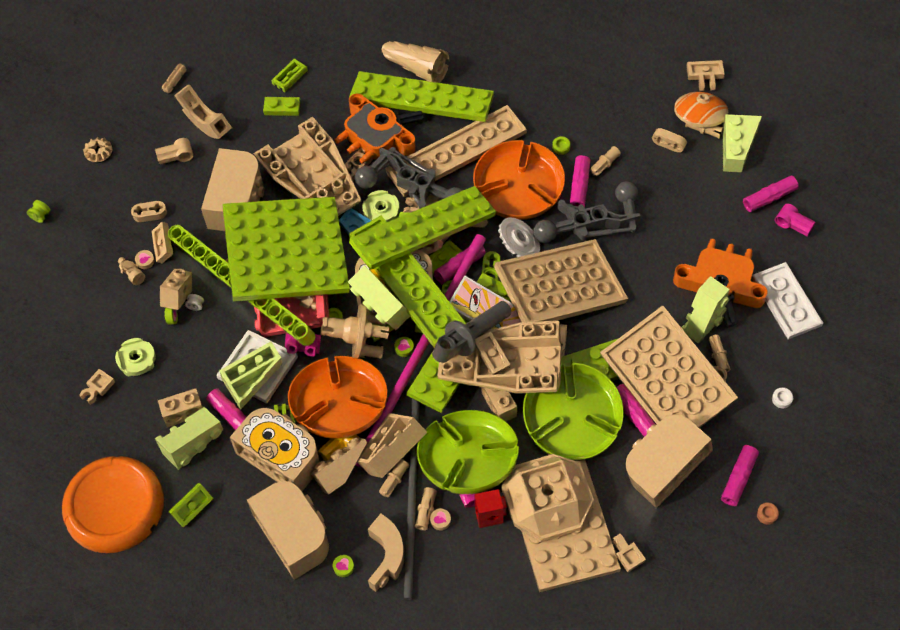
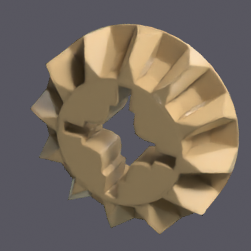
M97 137L95 140L90 139L89 143H85L84 155L91 162H102L111 155L112 145L105 137L102 139ZM97 146H100L98 153H96L95 149Z

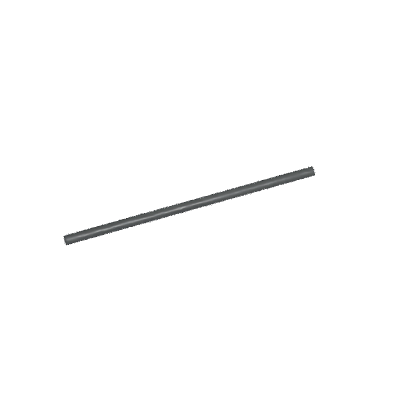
M412 398L411 417H414L419 423L420 402ZM418 442L410 449L404 600H412Z

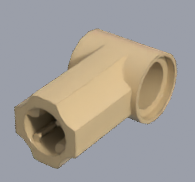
M187 138L177 139L173 145L155 149L159 164L175 160L187 162L193 158L191 144Z

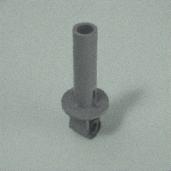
M500 301L466 324L456 320L448 323L445 327V335L439 337L432 353L433 358L438 362L445 363L457 354L461 356L471 355L475 351V339L511 315L510 306L505 301Z

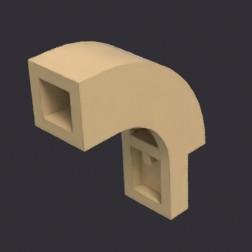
M186 85L174 95L184 108L182 111L208 136L220 139L232 128L222 113L211 111L201 101L191 85Z
M381 513L368 528L369 536L381 544L386 551L383 562L368 580L369 587L375 592L387 584L388 576L396 580L404 564V548L401 535L392 521Z

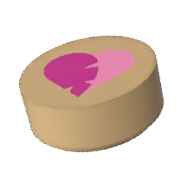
M142 250L135 256V262L140 269H149L154 265V256L148 250Z
M445 509L434 510L430 516L432 527L436 530L447 529L451 523L449 512Z

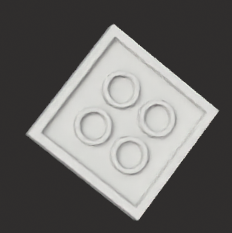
M248 330L221 369L269 343L270 340ZM274 342L272 343L281 356L282 365L253 396L265 403H268L298 358L296 353L289 354L286 348ZM218 372L217 378L222 381L220 372Z

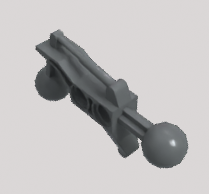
M391 147L389 150L380 148V157L372 165L360 167L355 174V181L359 187L364 189L375 186L378 180V173L388 164L397 172V186L409 191V196L414 198L419 209L426 206V200L430 194L444 199L463 191L458 187L448 190L436 185L434 169L429 170L413 159H409L396 151L395 147ZM402 159H404V160H406L407 162H409V164L412 165V166H414L415 168H413V167L407 165Z
M624 181L615 189V196L623 204L625 215H618L608 211L604 204L585 209L582 204L573 206L572 204H567L564 200H559L558 210L564 213L568 220L553 223L550 220H541L534 227V236L542 243H549L554 240L557 234L573 230L574 235H577L583 241L587 237L611 235L612 233L627 231L634 233L640 218V213L636 214L634 201L638 197V188L634 183ZM601 228H610V229H606V230L594 231V230L601 229Z

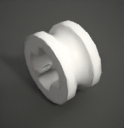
M189 294L185 306L191 310H201L204 299L199 295Z

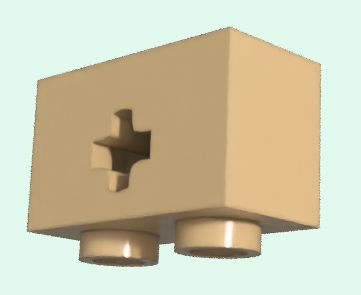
M174 269L160 286L161 307L179 310L187 296L192 292V272L185 271L184 269Z

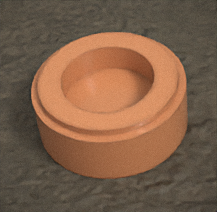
M772 503L761 504L757 511V518L766 525L773 524L779 516L778 508Z

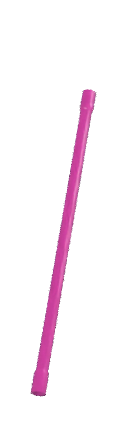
M476 234L463 262L444 295L448 301L451 300L463 277L466 276L474 259L486 241L484 236ZM424 334L387 399L381 416L366 438L367 444L387 415L392 413L430 343Z

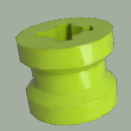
M35 200L33 207L28 209L27 215L36 222L42 223L45 220L44 216L49 214L51 209L44 202Z

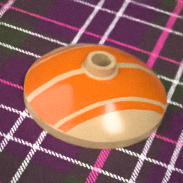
M707 92L687 93L677 99L674 107L675 114L680 120L696 127L717 126L724 122L725 114L728 115V107L725 102L718 96Z

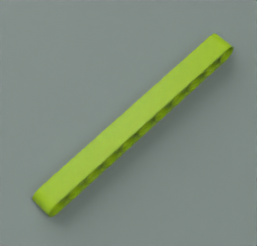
M172 226L168 231V237L231 288L229 263L182 226ZM274 298L246 300L300 344L308 346L314 342L315 333Z

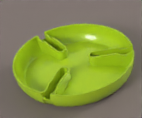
M562 363L561 383L558 391L526 393L523 404V417L529 435L543 451L550 455L555 454L573 461H579L602 453L613 443L622 426L623 404L616 386L601 371L581 363H572V366H565V363Z
M463 410L442 416L443 421L438 423L435 420L425 429L427 433L418 442L417 457L424 475L437 487L456 494H477L498 486L513 471L519 453L518 439L511 426L494 414L478 410Z

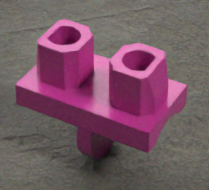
M286 332L285 348L287 353L295 354L297 351L305 352L307 356L314 357L315 354L320 352L321 335L315 334L314 342L311 345L304 346Z

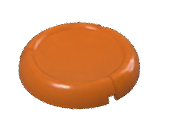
M513 140L500 143L490 148L481 156L474 169L473 182L474 186L496 210V215L503 218L512 217L526 220L544 214L557 203L564 188L565 174L557 156L546 147L534 142H530V145H525L524 140Z
M334 356L335 361L328 362V358H323L309 364L295 376L289 387L288 404L292 416L297 423L304 426L308 432L314 435L332 439L357 435L371 427L379 419L386 406L387 385L382 374L372 364L349 356Z
M110 456L98 459L83 467L67 486L62 501L64 524L71 537L88 550L99 553H116L128 550L145 540L152 533L150 529L153 525L157 526L164 508L163 488L156 474L137 459L125 456Z

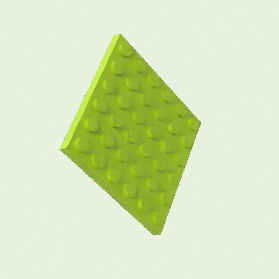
M335 197L222 204L233 301L349 293V280Z

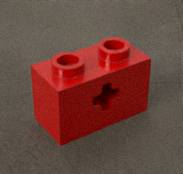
M499 489L474 494L475 512L479 528L502 524L503 516H506L507 506L505 497L500 496Z

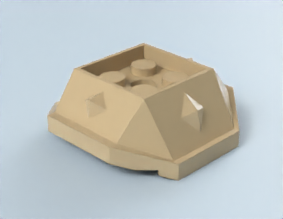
M555 454L515 465L513 471L502 485V492L514 526L540 542L581 530L594 502L581 464ZM545 490H549L553 494L544 495L542 492Z

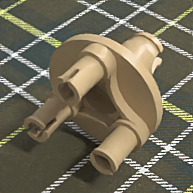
M360 304L357 317L350 316L346 319L323 317L321 335L341 338L346 343L353 344V358L358 359L359 357L364 358V356L381 359L383 346L366 345V339L370 338V336L388 339L389 333L385 332L389 331V326L386 327V322L382 324L375 317L378 314L377 312H371L369 309H366L364 304Z

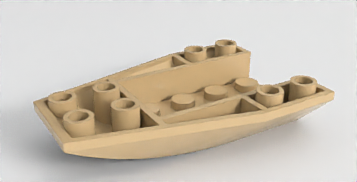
M313 117L298 125L299 134L273 150L268 144L253 153L276 182L300 199L335 197L338 216L361 202V198L334 141Z
M521 322L485 332L484 334L492 332L511 364L509 368L496 375L491 374L476 347L475 351L469 356L457 354L445 363L439 362L438 379L512 393L557 392L561 383L562 348L560 322Z

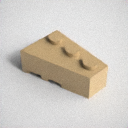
M389 413L362 451L357 463L369 475L383 478L427 431L414 417Z

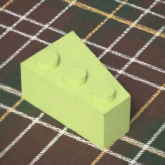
M725 114L723 123V171L742 172L759 129L762 116Z
M365 265L348 281L352 286L350 290L357 297L362 296L365 300L362 303L370 311L374 309L378 313L375 317L382 324L386 322L397 330L410 317L404 305Z
M711 276L698 289L691 305L694 310L692 314H687L686 319L688 321L681 327L687 336L698 344L714 326L718 327L724 319L722 315L727 309L725 305L729 301L728 294L730 289Z
M270 341L219 370L222 381L240 410L280 368L282 360Z
M205 407L185 419L186 423L182 426L170 428L171 433L163 438L159 435L155 438L162 454L178 470L182 466L188 465L192 457L202 452L211 440L218 438L223 431L220 421Z

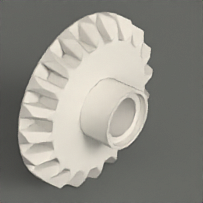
M509 217L504 219L499 225L500 229L498 232L500 233V239L503 240L502 244L505 245L512 255L516 254L517 257L540 252V243L535 238L534 231L523 221Z

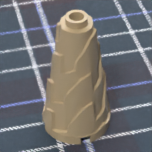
M389 41L382 46V53L387 60L401 65L402 68L415 73L420 78L429 82L440 83L446 75L449 65L445 64V60L449 61V54L445 50L427 46L421 47L410 43L404 44L397 41Z

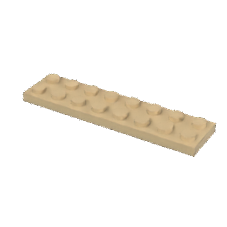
M506 105L489 114L486 122L475 121L407 157L429 170L434 169L436 181L479 159L490 148L521 137L527 133V129L510 107ZM402 159L407 165L415 168L414 166L410 165L409 162ZM391 166L386 167V173L403 197L408 196L409 191L397 186L396 170Z

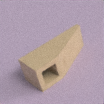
M357 437L351 439L347 443L348 446L343 450H336L330 455L331 458L326 462L321 461L314 466L315 470L311 474L324 493L329 495L346 482L367 444L365 439Z

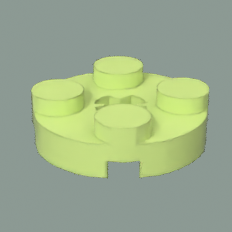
M384 190L370 193L362 205L364 216L370 220L382 215L386 222L398 218L400 210L397 197L388 194V191ZM379 205H383V207H386L383 210H378Z
M129 339L116 352V363L126 376L142 375L154 368L155 351L149 342L143 341V339ZM134 354L140 356L137 360H131Z

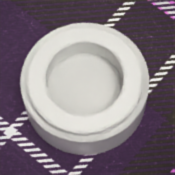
M778 388L774 391L772 401L776 407L784 409L791 405L793 394L787 388Z

